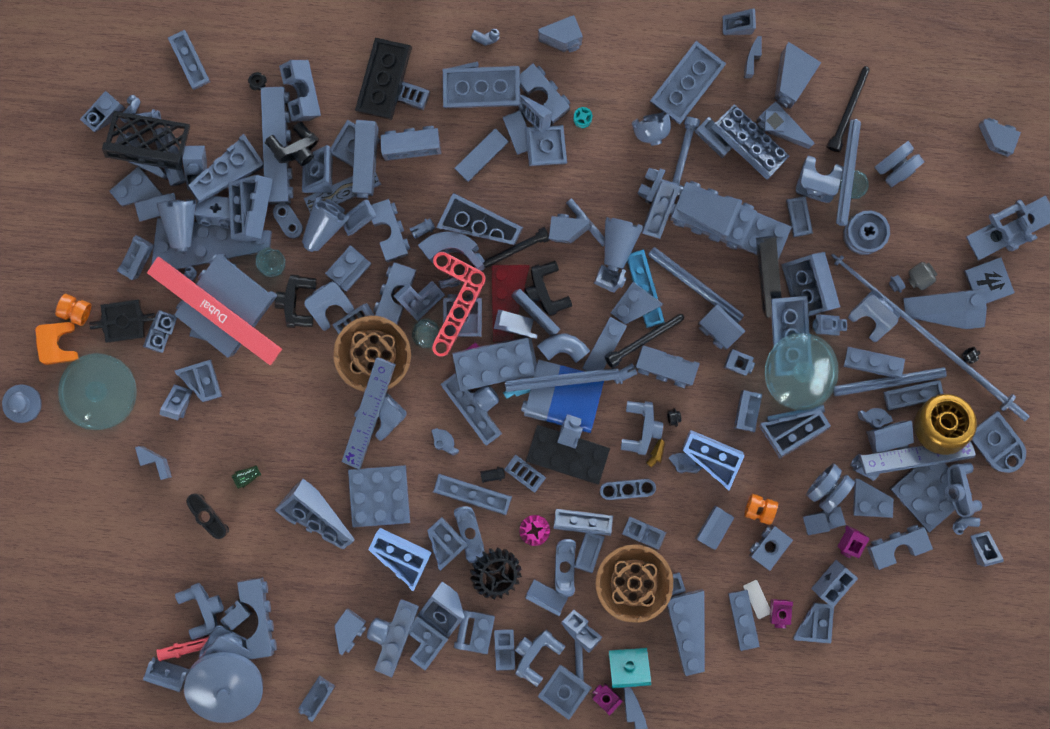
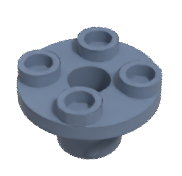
M15 385L7 390L2 400V408L5 415L17 423H26L36 419L42 405L39 392L28 385Z

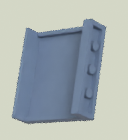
M225 253L215 254L210 259V266L207 270H203L199 274V281L196 285L252 327H255L278 295L273 291L267 292L225 258ZM181 300L177 305V311L174 314L177 318L229 358L235 355L242 345L185 301Z

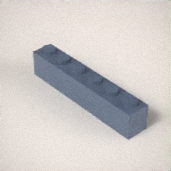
M284 87L261 88L264 177L273 179L268 204H290V198L294 197L293 187H290V179H293V170L289 168V162L279 163L274 157V153L264 143L271 135H274L283 147H287L288 142L291 141V130H288V123L291 122L290 112L287 111L290 94L286 92Z

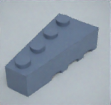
M453 193L436 228L515 245L524 227Z
M700 589L672 596L667 605L685 676L705 672L704 590Z

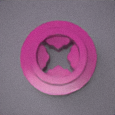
M531 515L522 521L519 529L520 536L525 543L531 546H538L547 541L550 535V526L543 517ZM532 522L536 528L543 527V529L538 531V538L533 533L527 534V532L532 530Z

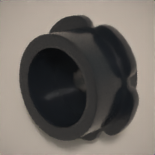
M260 72L250 75L248 78L250 88L256 91L265 87V83H267L265 75H262Z
M976 347L966 349L962 353L964 362H969V364L975 363L979 360L978 355L981 352L977 351Z
M675 408L667 411L669 426L675 425L677 427L678 423L681 422V413Z

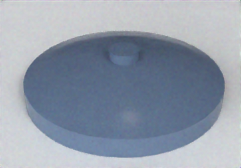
M216 652L200 658L191 666L185 678L184 694L191 709L199 716L213 722H234L247 717L257 708L263 694V679L258 668L249 659L231 652Z

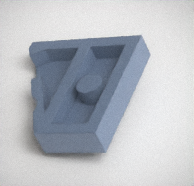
M140 167L133 170L109 191L121 206L131 205L132 203L163 195Z
M632 282L611 311V314L624 324H628L661 307L663 303L635 282Z
M212 360L175 370L177 376L193 390L202 402L222 397Z
M855 478L853 515L893 518L894 498Z

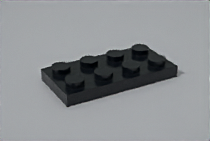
M375 38L356 104V112L389 120L393 119L412 50L411 45Z
M540 425L536 426L525 462L599 485L610 448L578 438L575 449L557 443L559 431Z

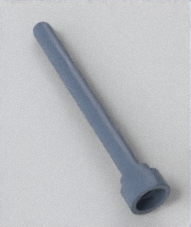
M688 116L685 118L686 132L674 173L673 183L680 184L693 132L699 127L701 121L697 118Z

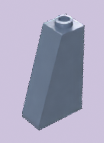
M356 120L352 192L354 195H357V198L368 199V196H373L379 133L376 121Z

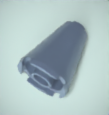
M317 197L313 203L302 239L304 248L310 252L319 251L349 219V214L347 216L344 214L345 209L332 200L326 199L322 201L320 200L322 197Z
M186 199V201L169 200L157 202V208L170 247L175 248V252L187 251V247H191L196 200Z
M606 217L604 264L608 265L607 269L618 272L619 268H624L642 232V225H632V222Z

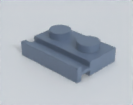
M350 245L325 275L347 292L371 266V262Z

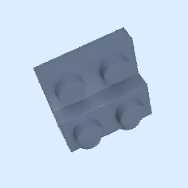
M448 294L447 298H443V324L458 294ZM468 294L467 298H463V300L471 301L473 294ZM477 298L458 337H482V298ZM461 308L456 309L454 317L457 319L463 318L464 310ZM452 325L447 326L445 329L447 336H453L456 332L455 327Z

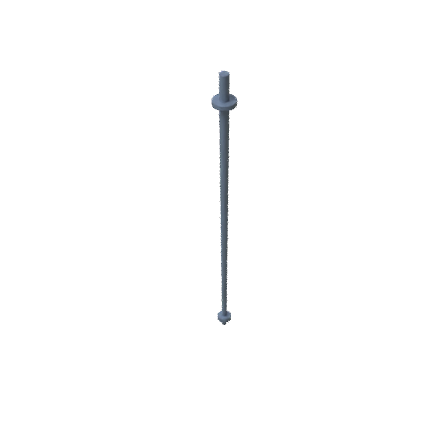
M835 254L831 255L836 260L834 263L836 266L841 264L871 291L877 290L844 263L842 255L839 258ZM884 296L900 312L901 317L1002 402L1000 406L1002 411L1009 408L1024 422L1030 417L1013 402L1016 398L1015 395L1011 394L1009 397L1004 395Z

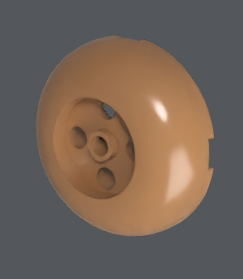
M364 316L353 320L342 329L334 345L333 357L335 367L341 378L348 385L359 391L366 390L372 370L368 369V363H375L376 358L379 357L396 364L388 389L398 384L407 373L411 360V348L406 334L396 323L381 316ZM373 335L377 336L378 342L372 343L370 337ZM362 348L363 354L357 355L355 349ZM376 350L377 353L376 355L372 356L370 355L369 351ZM388 350L391 355L388 358H384L382 352Z
M626 545L612 551L602 561L596 575V591L602 606L615 618L625 622H645L658 616L668 605L673 592V575L666 560L655 550L643 545ZM633 565L639 566L638 573L631 571ZM619 577L625 580L622 586L616 583ZM632 579L638 581L636 586L631 585ZM645 580H650L652 582V586L650 588L644 587L643 583ZM631 592L637 594L636 600L632 601L629 599Z

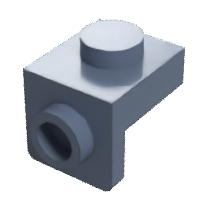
M601 265L594 284L615 293L619 287L622 288L625 284L626 277L624 275L626 270L622 269L620 272Z

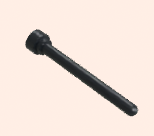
M868 66L862 68L836 134L827 143L826 148L831 151L840 153L842 150V137L870 71Z
M545 226L538 229V232L535 233L536 235L486 259L483 262L485 268L538 242L546 243L550 241Z
M678 314L618 352H609L604 356L607 364L612 369L620 364L623 357L682 322L684 315Z

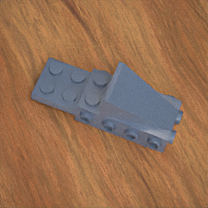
M694 181L686 182L684 186L680 185L677 193L678 201L676 204H673L670 212V220L673 221L674 225L684 228V226L688 227L695 234H705L712 241H722L729 248L735 250L742 248L756 255V238L775 235L779 259L792 228L791 226L757 213L750 204L743 203L741 205L742 200L730 196L722 197L718 195L719 192L716 190L700 188L701 185Z

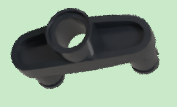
M303 122L297 123L293 128L301 140L287 147H283L274 135L269 136L264 143L271 149L279 163L296 160L301 166H305L314 158L311 150L319 142V138L314 133H311Z
M555 260L540 266L539 264L532 266L531 276L533 285L525 288L526 295L534 303L540 302L549 317L556 315L561 310L572 307L569 296L555 301L550 300L543 281V276L559 271Z
M291 274L286 292H276L278 296L275 299V309H284L287 328H295L296 326L313 327V316L297 315L295 311L297 290L299 288L316 289V278L300 277L299 275Z
M197 493L189 495L186 504L195 516L196 522L202 525L215 539L224 538L229 532V527L223 523L213 508L206 502L204 496ZM204 511L210 515L208 522L203 521L201 518Z

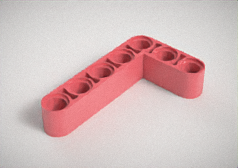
M439 252L433 259L435 267L464 282L432 346L434 354L445 357L451 351L486 282V278L482 271L447 253ZM442 256L448 259L447 264L443 267L437 264L438 258ZM458 265L464 266V274L456 275L454 273L455 267ZM480 274L482 282L479 284L472 283V276ZM466 291L473 293V299L469 302L463 300V294ZM458 308L463 309L465 313L461 319L454 317V311ZM449 325L454 326L456 329L453 336H447L445 333V329ZM439 343L446 344L447 349L444 353L440 354L437 352L436 346Z

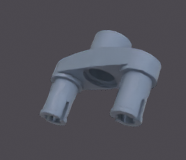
M627 401L626 412L643 414L644 422L641 439L639 441L622 439L621 450L646 455L651 438L661 439L663 422L654 421L653 402Z
M969 462L964 464L957 463L949 467V486L945 489L947 500L953 502L957 514L962 518L972 516L974 512L982 509V503L979 500L972 501L966 475L972 473L974 468Z
M200 583L191 585V588L175 594L178 604L196 599L204 618V624L189 630L192 640L206 635L210 636L215 627L218 626L216 614L224 611L220 597L216 595L209 598Z
M544 630L533 642L523 637L515 649V652L522 656L515 674L520 678H525L536 687L540 684L543 677L529 667L542 646H547L558 655L565 648V645L554 638L548 630Z

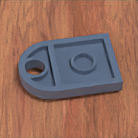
M999 411L993 413L977 426L976 433L971 441L993 469L999 472L1010 473L1018 470L1024 464L1026 448ZM1011 455L1017 460L1016 464L1012 467L1007 463V459Z

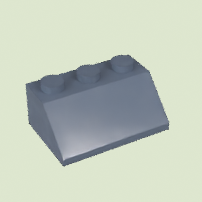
M434 126L423 127V130L415 131L414 128L405 129L402 133H396V131L385 132V135H381V153L384 160L441 154L438 128L434 129Z
M825 252L781 264L790 297L807 296L808 316L840 307Z

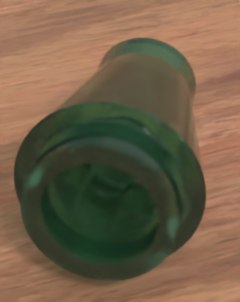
M257 465L235 471V474L231 475L239 489L241 487L245 488L253 480L261 476Z

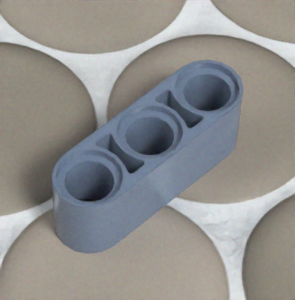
M650 479L603 483L599 492L606 500L649 497L655 493L656 485ZM645 482H649L652 486L649 493H644L641 489ZM625 484H630L633 488L632 493L629 495H625L622 491ZM606 486H612L614 490L613 494L609 497L603 494V489Z

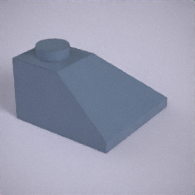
M441 582L417 615L447 638H449L465 617L458 593L444 582Z

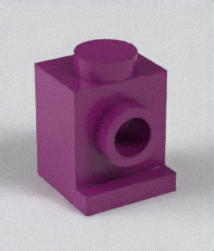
M846 525V531L837 547L841 549L840 553L848 558L854 556L859 559L870 538L863 532Z
M771 599L770 623L775 624V628H786V625H791L793 602L791 600ZM781 611L785 612L784 618L779 617Z
M606 683L602 686L599 684L592 691L594 694L592 699L609 716L623 702L622 698ZM608 695L610 697L609 701L604 702L602 700L603 696Z

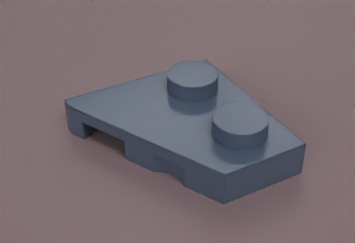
M443 517L427 530L440 571L468 546Z
M814 602L795 632L793 640L831 643L834 607L826 603Z

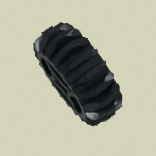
M497 547L494 552L492 548H489V553L487 554L485 551H482L483 556L481 558L476 556L478 562L472 563L474 569L470 570L472 586L477 590L478 594H483L485 598L490 596L491 599L495 600L496 596L502 599L504 593L509 596L508 591L510 589L515 591L514 584H519L517 578L522 577L519 572L522 570L519 560L515 558L512 552H508L507 549L501 550ZM506 563H508L509 567L508 574L504 572ZM484 573H486V575H487V577H486V580H487L486 584L483 583V574H484Z

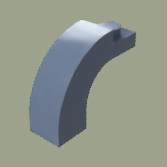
M436 233L418 244L420 250L432 264L437 253L456 252L464 255L476 269L480 271L485 269L483 264L485 260L477 252L479 250L478 245L471 238L461 233Z

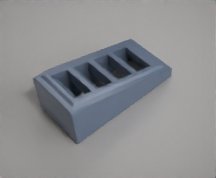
M403 82L398 101L424 111L430 91ZM405 88H407L408 92L406 94V97L403 98L402 95L404 93ZM415 91L413 99L409 100L411 92ZM419 93H420V94H422V96H421V99H420V101H419V103H418V102H416V100H417V97H418V95H419Z
M522 94L519 106L522 115L540 132L548 129L551 124L552 111Z
M367 303L361 305L332 324L337 333L340 334L342 331V323L346 326L349 324L348 319L351 322L356 319L354 315H357L358 318L364 317L361 311H363L365 316H375Z
M516 454L504 469L534 493L546 479L544 475ZM517 461L520 462L521 464L518 466L515 472L511 471V469L514 467ZM525 466L526 470L519 477L517 474ZM529 471L533 472L527 481L523 480ZM537 475L539 478L534 483V485L531 486V481Z

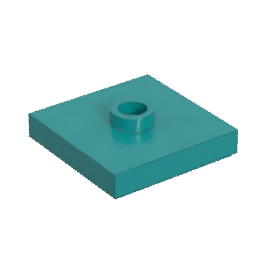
M647 648L609 651L612 688L651 685Z

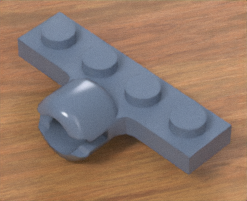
M456 373L440 384L486 446L502 434L488 415V411L499 402L498 395L492 387L487 385L481 387L476 392H471L470 390L460 392Z
M401 599L392 622L375 618L371 622L367 638L382 646L374 669L375 671L393 677L419 606Z

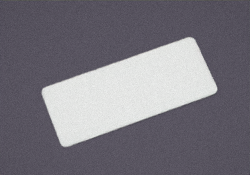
M754 580L744 585V589L748 590L749 599L757 618L761 619L770 615V607L758 581Z

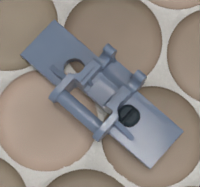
M1044 196L1026 206L1022 200H1017L1014 205L997 214H990L991 224L966 236L977 259L981 260L1004 247L1008 251H1015L1025 242L1036 240L1037 236L1035 234L1032 235V232L1050 224V202L1047 197ZM1015 212L1017 213L1018 219L1002 226L1000 220ZM1028 215L1033 219L1032 224L1028 220Z

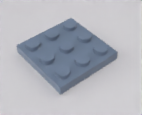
M945 463L912 468L890 488L929 533L955 510L953 502L948 501L945 496V489L949 486V467Z
M406 465L348 470L352 528L410 523Z

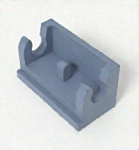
M708 117L696 129L695 133L723 158L732 147L711 128L715 122Z
M135 235L117 271L131 280L138 279L153 250L154 244Z
M745 390L741 391L734 428L755 432L762 394Z
M153 657L152 661L148 664L143 680L180 692L184 689L185 678L189 669L164 660L160 662L158 658Z
M319 675L298 708V712L308 716V720L313 722L335 688V685Z

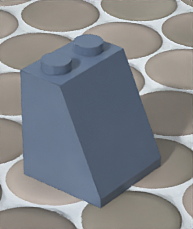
M790 42L785 46L780 56L774 97L777 103L784 108H791L821 64L820 61Z

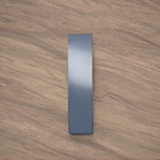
M623 687L627 722H634V729H648L645 717L631 687Z

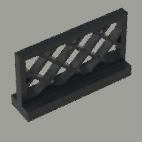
M114 111L106 143L103 142L102 151L105 158L181 171L190 124ZM118 118L128 121V124L121 128L116 123ZM139 122H145L147 127L138 132L134 125ZM163 125L166 130L157 135L153 128ZM132 127L135 134L126 139L122 132ZM177 128L184 129V133L177 138L172 133ZM151 130L155 137L145 142L141 135ZM118 134L124 139L118 144L111 143L112 138ZM170 134L174 140L164 145L160 138ZM139 137L143 143L138 147H133L129 142ZM158 140L162 147L157 150H151L148 145ZM177 144L179 152L174 154L170 153L167 149Z

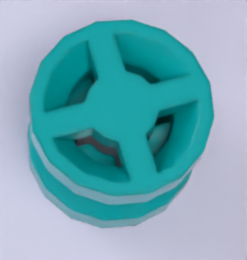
M587 107L578 108L574 113V124L579 128L590 126L593 117L591 110Z

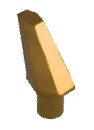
M662 439L658 440L650 453L652 457L646 462L651 468L657 462H662L665 442Z

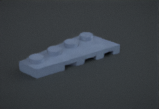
M243 134L220 158L218 157L208 169H205L188 185V188L197 202L201 203L228 188L229 182L246 178L264 168V163Z

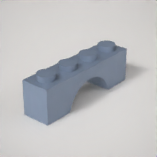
M263 577L239 581L237 585L240 602L253 607L258 616L257 630L253 636L246 640L247 649L250 651L249 659L272 656L275 654L274 651L277 650L276 640L272 639L271 631H274L273 620H269L268 612H271L270 601L266 600V593H268L267 582H264Z

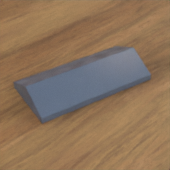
M807 296L771 299L775 376L812 373Z

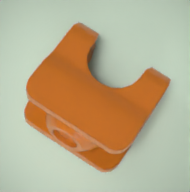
M74 323L44 324L36 327V346L41 363L50 365L73 362L79 359L77 352L63 351L58 345L62 335L75 331Z

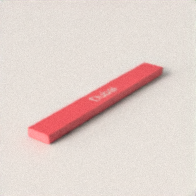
M157 257L148 270L147 274L267 364L272 365L283 350L162 258Z

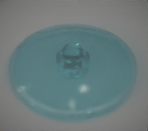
M796 333L781 339L769 353L765 365V380L771 395L783 406L795 410H809L824 403L833 393L839 374L838 361L831 346L822 338L807 333Z
M94 353L78 358L66 368L59 382L58 397L62 410L73 423L90 430H104L118 425L130 414L135 404L137 389L131 371L122 361L110 355Z

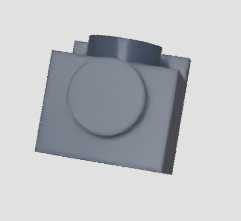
M731 349L723 368L747 376L748 373L751 374L755 363L752 362L754 358ZM738 360L743 362L742 367L736 365Z
M566 415L557 443L576 449L578 438H580L583 430L580 427V418Z
M240 599L235 602L236 607L234 605L229 607L224 612L226 616L220 620L227 629H235L253 614L243 602H240Z

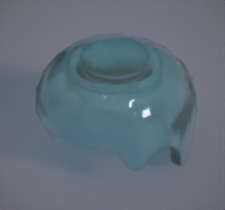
M858 170L854 172L851 200L860 199L867 193L869 188L867 176Z
M266 247L258 252L256 266L262 275L276 277L283 273L286 267V260L279 250Z
M422 318L415 322L411 332L415 344L421 348H432L440 329L435 321L429 318Z

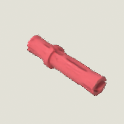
M210 636L181 644L174 643L173 646L157 649L158 660L161 662L174 657L178 659L182 655L200 651Z

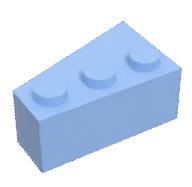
M692 430L689 431L683 445V451L724 485L726 489L730 490L745 456L742 451Z
M379 528L368 549L385 566H388L399 579L401 578L412 591L416 588L432 552L382 528Z

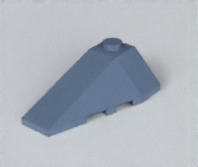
M985 289L903 298L904 312L912 319L961 329L985 327L987 311Z
M304 479L291 489L275 509L276 512L294 525L299 523L307 527L306 531L310 533L315 531L321 534L324 540L341 549H345L355 540L320 492Z

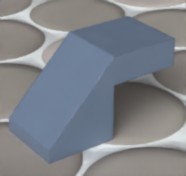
M144 446L135 447L140 466L156 463L160 480L172 477L166 458Z

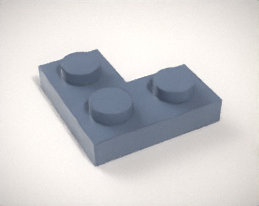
M433 281L419 293L407 283L394 295L417 321L445 296Z
M419 616L415 618L409 635L421 644L410 660L426 670L449 639Z

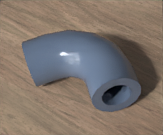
M566 333L552 335L537 345L548 360L556 354L564 352L577 363L590 352L589 348L576 336Z

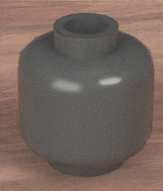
M920 262L909 270L910 278L907 280L913 288L918 287L920 290H925L936 282L938 274L929 262L927 264Z

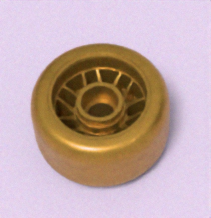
M939 394L927 400L919 409L915 417L914 429L918 440L925 448L936 454L950 455L962 450L973 439L977 429V419L972 407L964 399L952 394Z

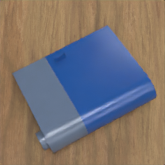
M538 359L534 378L585 371ZM604 381L531 389L528 401H523L521 411L525 412L524 416L561 426L568 414L580 418L582 431L591 433Z

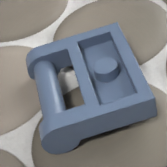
M463 610L465 617L460 623L457 642H454L453 648L488 654L495 616ZM469 618H475L470 644L464 643Z

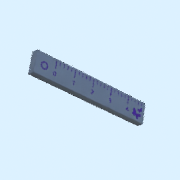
M379 357L376 358L342 459L343 463L357 469L361 468L396 364Z
M970 441L962 450L950 455L936 454L924 446L863 455L859 459L864 475L868 476L971 459L976 454Z

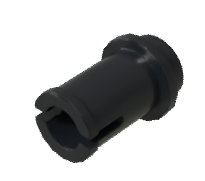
M497 466V469L480 471L482 483L505 479L503 467Z

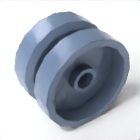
M909 141L874 167L880 175L892 169L893 172L885 179L890 188L900 181L903 182L916 172L915 169L925 162L920 154H915L909 160L906 158L914 150Z
M872 210L862 211L850 218L843 230V240L846 246L852 252L859 255H869L882 249L890 236V226L886 218Z
M831 464L826 468L806 493V496L812 501L820 500L819 507L826 513L836 508L855 484V481L848 475L840 477L842 470L835 464Z

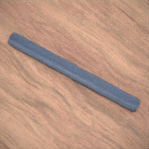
M858 119L850 120L836 218V224L839 226H846L848 224L861 122Z
M652 248L648 254L649 257L714 306L718 304L737 323L741 321L744 316L743 313L657 248Z
M943 367L902 374L901 379L885 377L834 386L833 393L834 396H841L945 378L947 373Z
M618 368L509 380L505 381V389L507 392L615 380L619 379L620 374Z

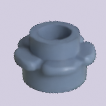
M900 276L890 277L889 285L892 290L901 293V290L906 288Z

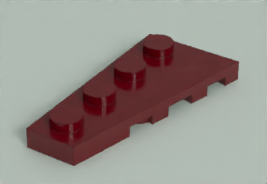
M492 265L493 342L513 340L514 334L494 329L498 310L519 314L520 305L511 295L518 289L524 292L530 265Z

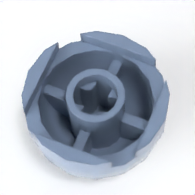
M664 112L644 116L643 121L640 122L638 119L632 122L636 137L644 143H650L651 146L661 144V140L668 136L671 129L669 113L664 115Z

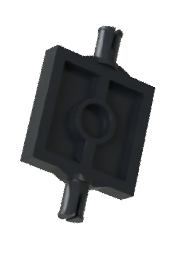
M139 299L102 304L100 321L89 322V325H94L89 327L90 330L102 328L105 343L145 338V322L153 321L156 315L155 313L143 314Z

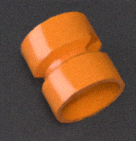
M65 293L58 302L55 315L64 320L70 319L72 323L83 326L90 315L92 305L83 300L77 301L76 297Z
M752 493L747 502L744 517L753 520L759 518L761 523L771 525L777 512L778 502L770 499L764 501L763 497Z

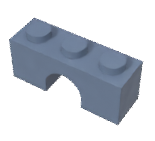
M290 60L280 65L283 84L292 85L297 91V99L288 102L291 121H310L321 116L309 60Z
M532 64L520 74V87L527 96L537 90L543 91L547 95L548 99L542 106L552 111L551 124L553 125L570 111V101L565 95L561 96L556 91L558 87L552 80L548 81L544 77L546 73L540 66L536 67Z
M387 199L372 204L371 206L376 214V217L372 219L373 225L376 227L385 224L391 228L390 237L380 242L386 262L409 255L407 251L410 250L407 238L403 239L401 232H404L401 220L397 221L395 214L398 213L395 203H391Z
M395 262L393 266L388 267L386 273L388 277L387 283H383L380 290L381 300L376 302L373 310L376 313L375 316H381L393 321L397 325L399 324L404 307L393 301V292L399 287H404L407 283L412 287L417 273L415 269Z
M918 525L908 527L907 532L901 534L900 531L892 533L886 540L882 541V538L876 539L871 542L872 545L867 546L873 565L878 570L897 563L894 552L899 545L905 544L913 556L933 549L925 527H918Z

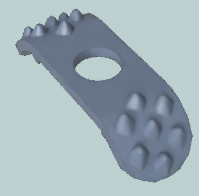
M459 507L454 510V516L457 520L461 538L468 544L464 548L466 560L469 563L478 562L476 556L481 558L483 556L482 551H485L476 516L471 507ZM467 528L475 530L476 535L473 539H468L465 536Z
M571 539L561 540L556 545L555 590L557 594L563 597H570L575 593L574 565L576 542ZM564 561L570 564V570L566 573L560 571V564Z

